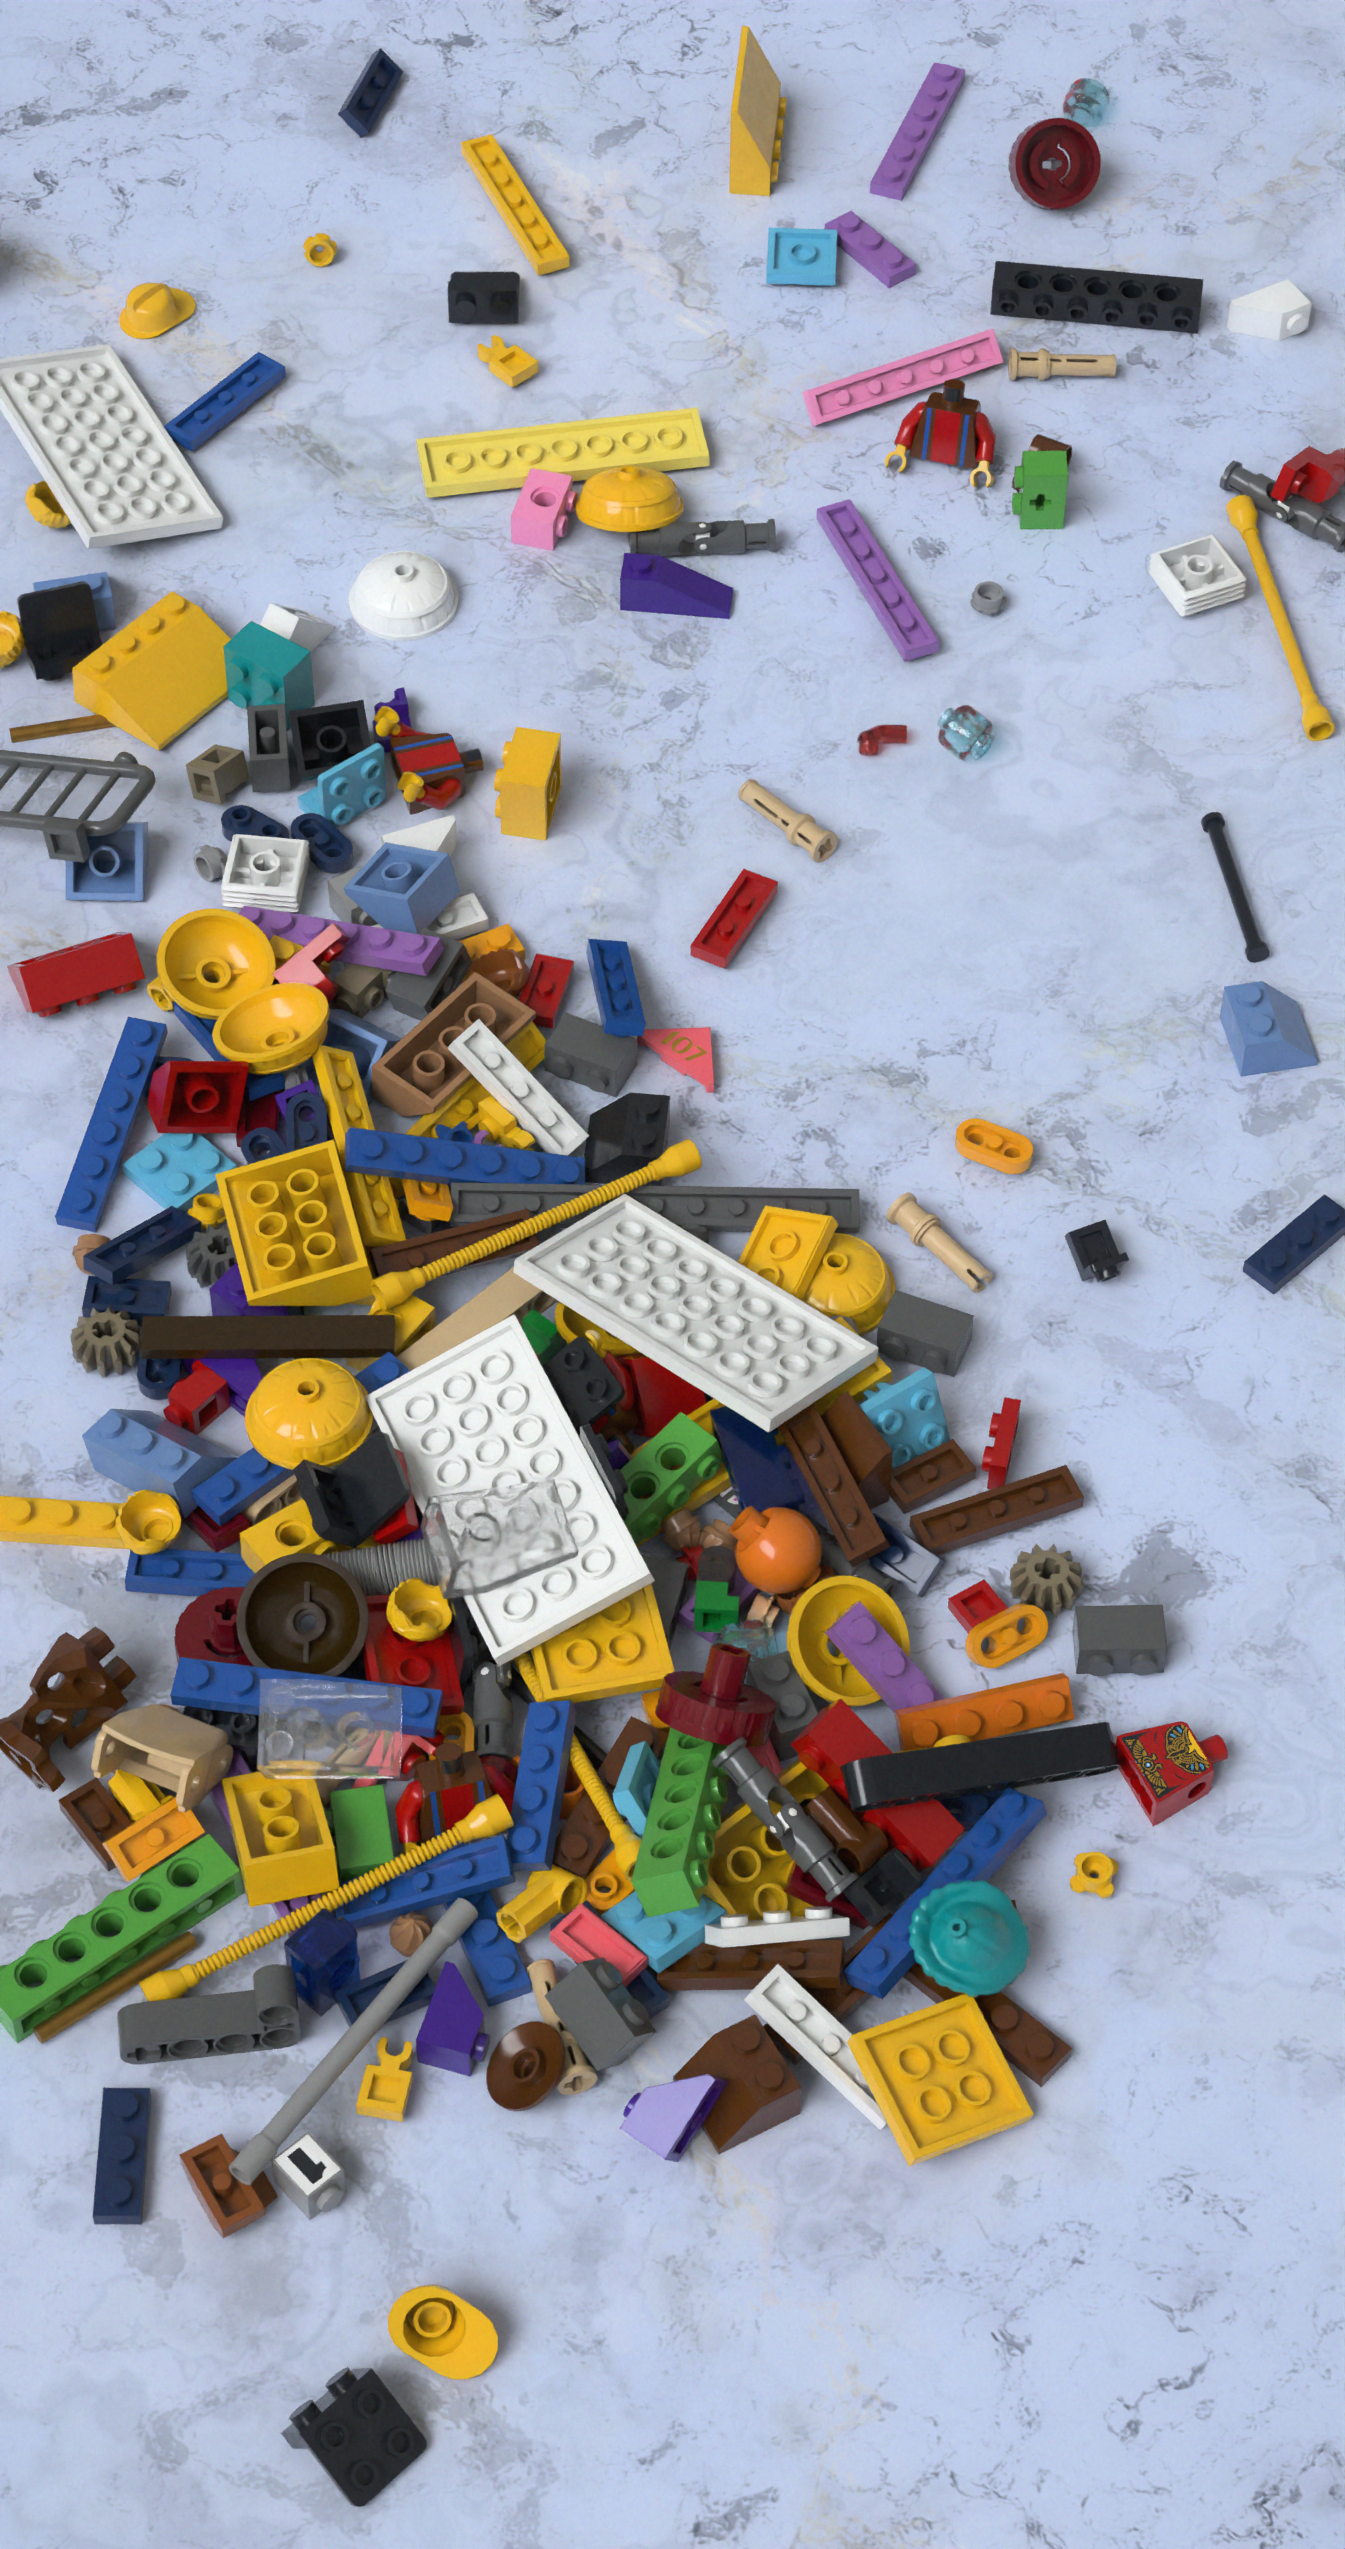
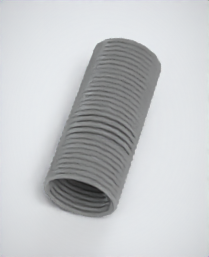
M428 1536L427 1539L424 1537L414 1541L411 1539L401 1543L394 1542L393 1546L389 1543L388 1547L384 1544L383 1546L363 1547L358 1550L350 1549V1551H337V1553H328V1555L324 1553V1555H321L345 1567L356 1578L365 1596L390 1595L395 1587H399L400 1582H406L407 1579L420 1578L429 1585H440L444 1589L439 1549L433 1536L431 1538Z

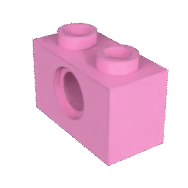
M530 469L511 514V543L554 550L558 538H563L566 534L568 513H574L578 493L573 491V476Z

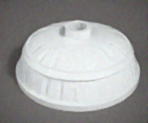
M410 551L391 552L373 559L360 571L349 593V609L355 622L368 633L393 641L418 640L439 632L452 621L459 603L457 587L445 568L429 556Z

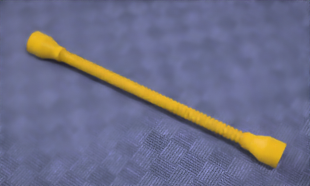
M1240 495L1234 497L1226 505V512L1231 525L1240 532L1242 539L1245 541L1301 698L1300 703L1303 709L1301 723L1309 740H1325L1333 734L1335 726L1329 710L1320 703L1311 685L1258 537V513L1255 504L1249 496Z
M690 1139L683 1140L668 1147L658 1159L649 1162L647 1167L597 1188V1190L594 1189L588 1192V1194L585 1193L583 1196L574 1198V1200L565 1202V1204L556 1206V1208L547 1210V1212L538 1214V1216L529 1218V1220L501 1231V1233L498 1232L496 1235H492V1237H487V1239L451 1253L450 1256L447 1255L441 1258V1260L438 1259L436 1262L434 1261L422 1268L415 1267L408 1271L389 1272L371 1280L370 1285L373 1296L382 1310H388L405 1302L415 1290L425 1286L427 1281L450 1273L455 1268L458 1269L469 1264V1262L472 1263L474 1260H478V1258H483V1256L510 1246L515 1241L518 1242L529 1237V1235L532 1236L534 1233H538V1231L540 1232L543 1229H547V1227H552V1225L570 1219V1217L601 1205L602 1202L605 1203L611 1200V1198L614 1199L620 1196V1194L623 1195L629 1192V1190L631 1191L634 1188H638V1186L647 1184V1182L652 1180L659 1181L666 1177H682L700 1169L702 1161L699 1151Z
M527 1651L512 1660L536 1702H543L535 1665ZM573 1732L569 1761L610 1832V1838L614 1843L615 1861L626 1880L631 1882L642 1839L633 1833L629 1825L625 1824Z
M495 1794L478 1803L464 1819L455 1823L452 1830L448 1829L447 1833L443 1832L442 1836L437 1835L436 1838H431V1841L427 1840L426 1844L422 1843L421 1847L416 1846V1849L412 1848L410 1850L411 1852L406 1851L405 1855L401 1854L400 1858L397 1856L395 1860L391 1859L390 1863L385 1862V1866L380 1865L379 1869L376 1867L374 1871L370 1870L369 1874H364V1877L359 1876V1879L355 1878L353 1882L349 1881L348 1885H343V1888L338 1887V1890L334 1889L332 1891L333 1893L328 1892L327 1896H322V1899L320 1897L317 1898V1902L313 1900L312 1904L307 1903V1907L302 1906L301 1910L299 1908L296 1909V1913L292 1911L291 1915H285L286 1918L281 1917L280 1921L278 1919L275 1920V1924L271 1922L270 1926H264L265 1929L260 1928L259 1932L254 1931V1935L250 1933L249 1937H243L244 1940L239 1939L238 1943L233 1942V1946L229 1944L228 1948H222L223 1951L218 1950L217 1954L212 1953V1957L207 1956V1959H201V1963L197 1961L196 1965L191 1964L190 1966L188 1963L179 1969L158 1971L139 1981L138 1983L147 2001L182 1998L189 1989L199 1984L198 1981L202 1980L201 1977L206 1978L207 1974L210 1976L212 1972L216 1973L217 1969L222 1970L223 1966H228V1963L233 1964V1960L237 1962L238 1958L243 1959L244 1955H249V1952L254 1953V1949L258 1951L260 1946L263 1948L265 1944L269 1945L270 1941L275 1942V1938L279 1940L281 1935L284 1937L286 1933L290 1934L291 1930L296 1931V1927L301 1928L302 1925H307V1922L311 1923L312 1919L317 1920V1916L322 1917V1914L326 1915L328 1911L332 1912L333 1908L337 1909L338 1905L343 1906V1903L347 1904L349 1900L353 1901L354 1897H359V1894L364 1895V1891L368 1893L369 1889L374 1890L375 1886H380V1883L382 1885L385 1884V1880L389 1882L390 1878H395V1875L400 1876L401 1872L403 1874L406 1873V1869L410 1871L411 1867H416V1864L421 1865V1862L425 1863L427 1859L431 1860L432 1856H437V1853L442 1854V1850L446 1852L447 1848L451 1849L452 1845L457 1846L458 1842L466 1844L473 1839L493 1837L513 1827L514 1823L507 1807L499 1794Z

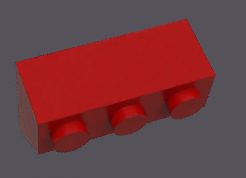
M116 932L7 966L26 1011L31 1013L38 1011L40 1018L61 1012L60 1004L73 1000L76 1001L77 1006L100 999L98 993L113 988L114 994H120L136 989L135 981L145 978L132 933Z

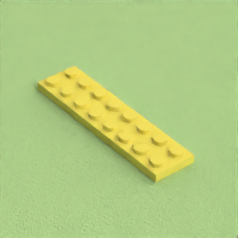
M697 407L416 439L426 498L520 488L524 486L531 468L573 476V481H584L604 470L619 468L625 465L645 467L661 472L709 466L710 461Z

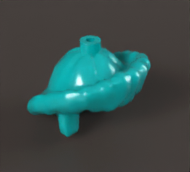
M963 1880L957 1883H948L943 1888H935L930 1892L929 1896L921 1899L919 1907L913 1911L912 1922L908 1929L910 1933L909 1945L914 1950L916 1963L922 1965L924 1973L927 1976L934 1977L937 1984L947 1987L953 1992L965 1993L969 1997L988 1996L1001 1992L1025 1971L1027 1959L1030 1955L1029 1929L1023 1922L1020 1912L1014 1908L1009 1896L998 1887L990 1885L987 1881L978 1880L973 1882L971 1880Z

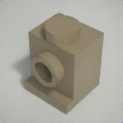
M215 744L186 764L193 798L219 805L226 802V794L233 792L236 786L249 778L244 752Z
M351 963L334 979L339 987L334 997L335 1008L347 1011L362 1019L370 1010H375L381 1004L383 998L389 1000L385 989L388 978L393 973V970Z

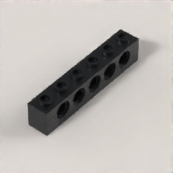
M996 261L990 315L1198 334L1203 279Z

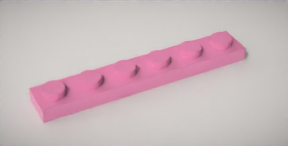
M989 329L804 391L802 394L812 426H816L929 388L946 380L955 379L1003 363L1004 361L994 329Z

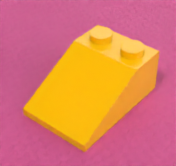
M310 1761L222 1779L249 1907L273 1904L308 1895H317L333 1891L334 1889L338 1890L339 1880L335 1848Z

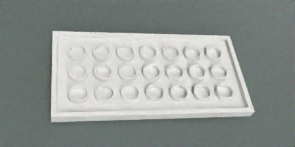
M110 344L0 359V410L88 549L221 528L222 514Z
M623 1194L519 1256L514 1262L513 1273L768 1433L877 1361L879 1349L877 1346L626 1194Z
M515 1314L365 1396L381 1431L389 1435L395 1449L404 1452L412 1494L498 1666L505 1664L655 1581Z

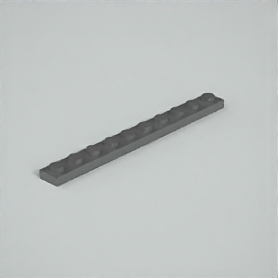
M451 1182L453 1211L450 1217V1226L458 1227L524 1209H529L530 1216L533 1218L538 1216V1214L547 1212V1210L556 1208V1206L565 1204V1202L574 1200V1198H579V1196H583L585 1193L588 1194V1192L594 1189L597 1190V1188L603 1185ZM638 1186V1188L624 1193L679 1227L685 1224H699L706 1227L708 1231H753L766 1205L833 1216L838 1223L835 1233H859L860 1229L859 1189ZM618 1197L611 1198V1200L605 1203L602 1202L601 1205H597L592 1209H588L583 1213H579L574 1217H570V1219L547 1228H568Z

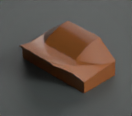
M220 2134L180 2154V2161L191 2188L212 2226L222 2238H225L266 2215V2207L278 2195L263 2170L251 2185L241 2183L231 2174L229 2165L240 2152L232 2149L223 2134Z

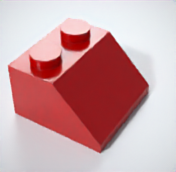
M168 1061L153 1072L147 1108L157 1132L236 1133L249 1069L248 1062Z

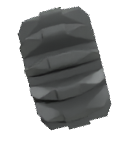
M226 1222L221 1229H214L208 1224L206 1234L195 1232L192 1239L193 1243L187 1244L188 1272L191 1278H197L200 1288L211 1284L213 1286L237 1263L229 1227Z

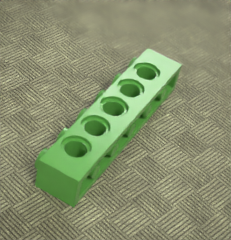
M682 1412L670 1421L621 1469L628 1487V1493L624 1494L628 1508V1514L624 1515V1523L636 1546L643 1539L652 1537L659 1529L661 1522L674 1509L677 1510L684 1506L691 1493L704 1480L711 1479L723 1462L718 1440ZM675 1465H683L677 1470H669ZM645 1494H653L647 1499H639Z
M671 1727L631 1883L647 1917L699 1907L703 1888L708 1884L707 1871L710 1858H713L715 1855L714 1841L717 1830L721 1828L720 1815L723 1803L727 1802L728 1798L727 1785L729 1776L722 1767L716 1768L712 1763L728 1745L698 1739Z
M209 1833L198 1841H191L181 1847L175 1856L160 1866H152L137 1881L125 1889L110 1893L103 1900L102 1904L87 1914L75 1916L58 1933L47 1940L43 1939L35 1942L24 1955L9 1965H1L0 2023L18 2044L34 2033L32 2028L173 1941L242 1895L244 1892L241 1870ZM185 1882L195 1883L189 1887L179 1886L180 1884ZM146 1907H157L156 1910L151 1912L141 1911ZM112 1931L120 1932L118 1935L113 1937L103 1936L106 1933ZM70 1957H82L76 1962H66ZM32 1982H44L38 1987H27Z

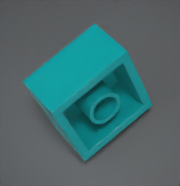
M250 621L223 646L228 700L236 706L247 709V706L285 704L288 731L291 728L288 711L312 708L315 705L311 651L253 621Z

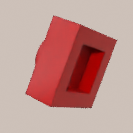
M985 1579L948 1599V1609L968 1634L976 1625L1007 1609V1606Z

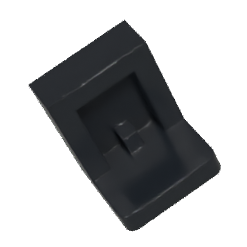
M1106 1220L1073 1230L1065 1235L1082 1281L1096 1277L1098 1283L1112 1279L1121 1274L1119 1268L1129 1261L1126 1252L1119 1254Z
M893 1848L847 1888L843 1894L869 1924L874 1927L924 1883V1878L898 1848Z

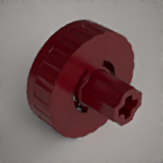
M1051 118L1035 122L1018 135L1011 147L1008 165L1011 182L1017 193L1033 206L1042 209L1071 207L1085 199L1097 183L1101 168L1098 145L1090 132L1073 120ZM1058 144H1060L1059 147L1062 148V149H1064V150L1066 151V153L1069 155L1070 162H1071V163H1070V170H1069L1067 176L1064 177V178L1061 180V181H1062V184H1061V182H1060V179H1061L1063 176H1065V174H1066V172H1067V170H1068V163H1069V162H1068V159H1067L1066 154H1065L1061 149L1057 148V147H1058ZM1051 161V168H1043V162Z
M223 1587L222 1589L209 1591L197 1597L196 1600L186 1607L178 1618L179 1621L175 1627L174 1641L177 1663H179L180 1657L254 1666L246 1654L225 1658L214 1654L211 1647L205 1644L210 1642L213 1649L227 1656L238 1655L244 1652L238 1638L236 1617L238 1604L245 1587Z
M716 1643V1645H711L704 1673L675 1671L664 1676L655 1713L663 1723L689 1736L728 1746L740 1737H743L747 1741L745 1747H757L764 1745L768 1741L777 1706L770 1696L750 1685L744 1684L751 1654L747 1650L731 1644Z

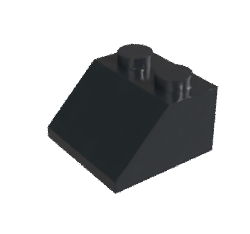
M363 700L288 711L300 782L317 779L320 774L371 746Z
M630 1092L590 1115L587 1133L589 1137L586 1139L584 1153L585 1182L611 1183L616 1179L647 1167L649 1162L658 1159L665 1152L670 1129V1096ZM663 1179L659 1181L652 1180L642 1186H662Z

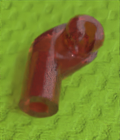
M877 725L861 732L857 738L859 753L863 756H874L878 753V744H906L907 725Z

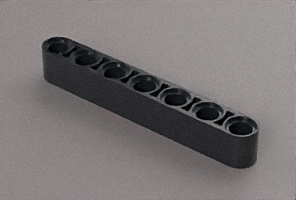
M1101 1722L862 1758L842 1765L841 1771L851 1811L857 1813L1000 1791L1007 1788L1012 1789L1095 1776L1116 1770L1121 1767L1110 1724L1109 1722Z

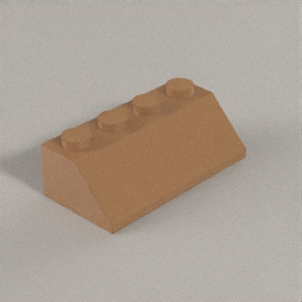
M474 972L372 1066V1096L402 1117L434 1113L473 1077L469 1070L448 1049V1046L475 1021L480 1019L499 1041L506 1046L536 1018V1012L477 972Z

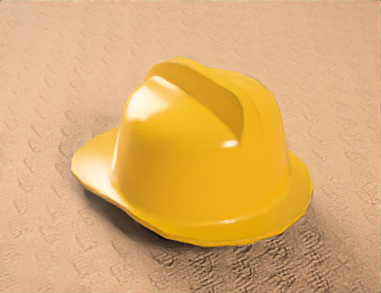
M149 282L134 287L128 294L126 307L121 311L119 317L120 328L126 335L136 339L157 337L192 316L196 309L195 300L189 293L181 289L169 288V286L163 283Z
M440 2285L418 2286L403 2293L393 2303L388 2315V2332L393 2343L407 2355L418 2360L436 2373L450 2379H470L482 2374L493 2363L498 2351V2334L492 2321L482 2311L454 2294L449 2288Z

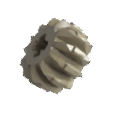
M111 1306L103 1313H99L92 1308L90 1318L79 1316L77 1328L72 1329L70 1338L73 1346V1357L77 1363H82L86 1373L98 1369V1373L103 1378L107 1371L114 1370L117 1374L121 1375L122 1365L134 1367L136 1355L140 1354L141 1337L139 1336H141L136 1320H130V1315H128L126 1310L115 1314Z
M1035 1544L1034 1548H1032V1553L1021 1551L1017 1557V1563L1013 1564L1010 1570L1009 1579L1011 1580L1010 1591L1012 1598L1020 1599V1603L1036 1606L1043 1612L1049 1610L1057 1618L1061 1612V1607L1072 1610L1076 1598L1082 1593L1083 1581L1080 1563L1072 1562L1073 1556L1070 1550L1061 1554L1057 1553L1055 1544L1049 1550L1043 1551Z

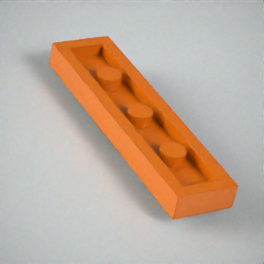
M1064 1673L894 1710L901 1751L930 1748L938 1740L951 1735H964L969 1737L971 1742L1074 1719L1069 1679Z

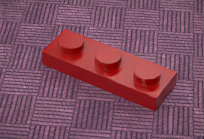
M743 869L692 942L691 956L726 969L777 894L778 881Z

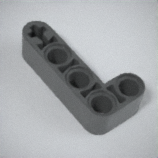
M272 1964L261 1967L254 1972V1990L127 2005L121 2008L117 2014L120 2058L126 2063L135 2065L290 2047L301 2038L295 1972L287 1965Z

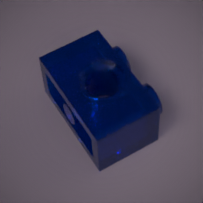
M325 1908L284 1942L286 1965L295 1972L297 1996L319 2016H323L336 2004L335 1991L361 1980L357 1932L349 1921L343 1917L335 1918Z

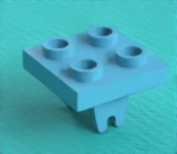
M921 1368L894 1385L881 1382L877 1384L879 1392L871 1390L864 1392L865 1402L858 1406L893 1451L892 1469L950 1441L935 1376L927 1368Z

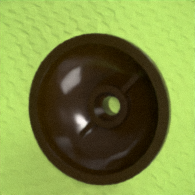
M311 1553L286 1555L262 1567L246 1585L237 1609L236 1624L238 1638L244 1653L255 1667L337 1677L354 1663L364 1647L369 1630L368 1603L356 1578L336 1561ZM308 1615L314 1616L316 1619L315 1628L311 1631H304L301 1627L302 1619Z

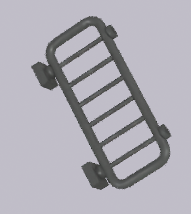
M0 750V765L10 766L0 778V791L19 767L44 769L10 812L0 811V826L42 831L50 859L85 862L91 854L86 836H105L120 830L153 789L156 782L155 774L147 766L138 764L136 758L128 752H120L114 761ZM53 770L77 773L44 815L19 813ZM86 774L111 776L78 819L53 817ZM119 778L139 780L110 818L102 821L87 820Z

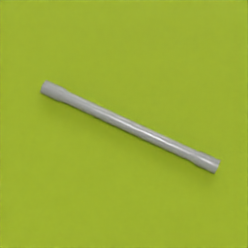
M463 1898L455 1900L433 1926L429 1936L259 2134L250 2140L229 2165V2171L238 2181L245 2185H251L274 2158L278 2148L443 1953L450 1946H453L478 1917V1912L469 1901Z

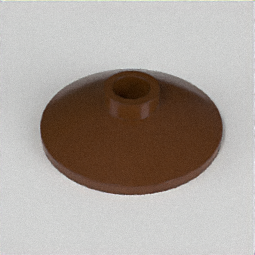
M532 2021L515 2027L500 2040L490 2057L486 2073L489 2094L498 2105L510 2111H524L538 2105L550 2095L561 2078L566 2059L564 2041L558 2031L546 2023Z

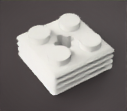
M1212 534L1150 554L1152 559H1150L1149 574L1182 617L1195 615L1199 611L1214 606L1226 605L1230 601L1245 596L1243 592L1245 591L1244 587L1246 586L1245 581L1247 578L1218 539Z
M234 834L221 884L222 905L242 909L245 905L281 912H298L310 861L309 842L299 839Z

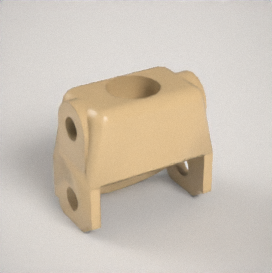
M151 1704L119 1713L103 1723L102 1730L98 1733L95 1741L91 1770L94 1771L93 1776L100 1779L118 1768L177 1792L176 1804L179 1805L178 1811L185 1813L201 1803L214 1785L225 1777L232 1762L233 1748L228 1744V1735L222 1729L159 1704Z

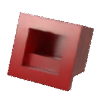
M197 1359L192 1363L193 1373L186 1379L179 1380L172 1387L170 1393H168L169 1405L163 1410L168 1421L195 1435L202 1432L230 1407L228 1382Z

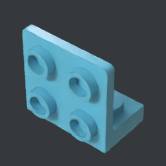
M375 743L320 774L317 778L318 786L298 796L299 808L305 814L316 813L322 815L334 827H338L386 800L384 747L379 743Z

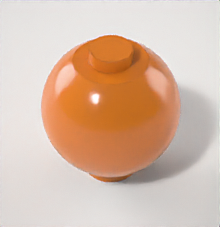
M749 1506L738 1515L731 1525L729 1533L738 1539L735 1546L737 1566L743 1577L755 1588L771 1594H786L796 1591L801 1587L806 1589L818 1578L821 1572V1568L818 1566L822 1557L820 1536L813 1523L800 1512L786 1507H771L759 1512L754 1507Z

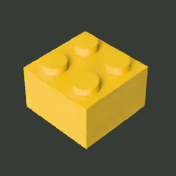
M516 727L512 742L506 741L502 757V762L505 764L504 768H498L495 775L494 791L500 792L496 801L495 817L501 818V834L546 841L562 788L561 733Z

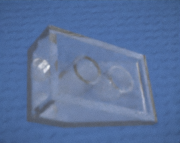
M554 1479L428 1497L420 1526L443 1599L487 1593L577 1557L579 1552Z
M260 1679L257 1769L266 1779L400 1778L402 1687L313 1679Z

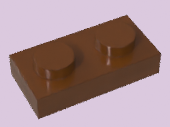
M954 1439L892 1469L890 1496L901 1511L906 1514L975 1479L976 1467Z
M96 1777L58 1801L62 1813L109 1872L116 1868V1865L102 1843L131 1825L132 1822Z

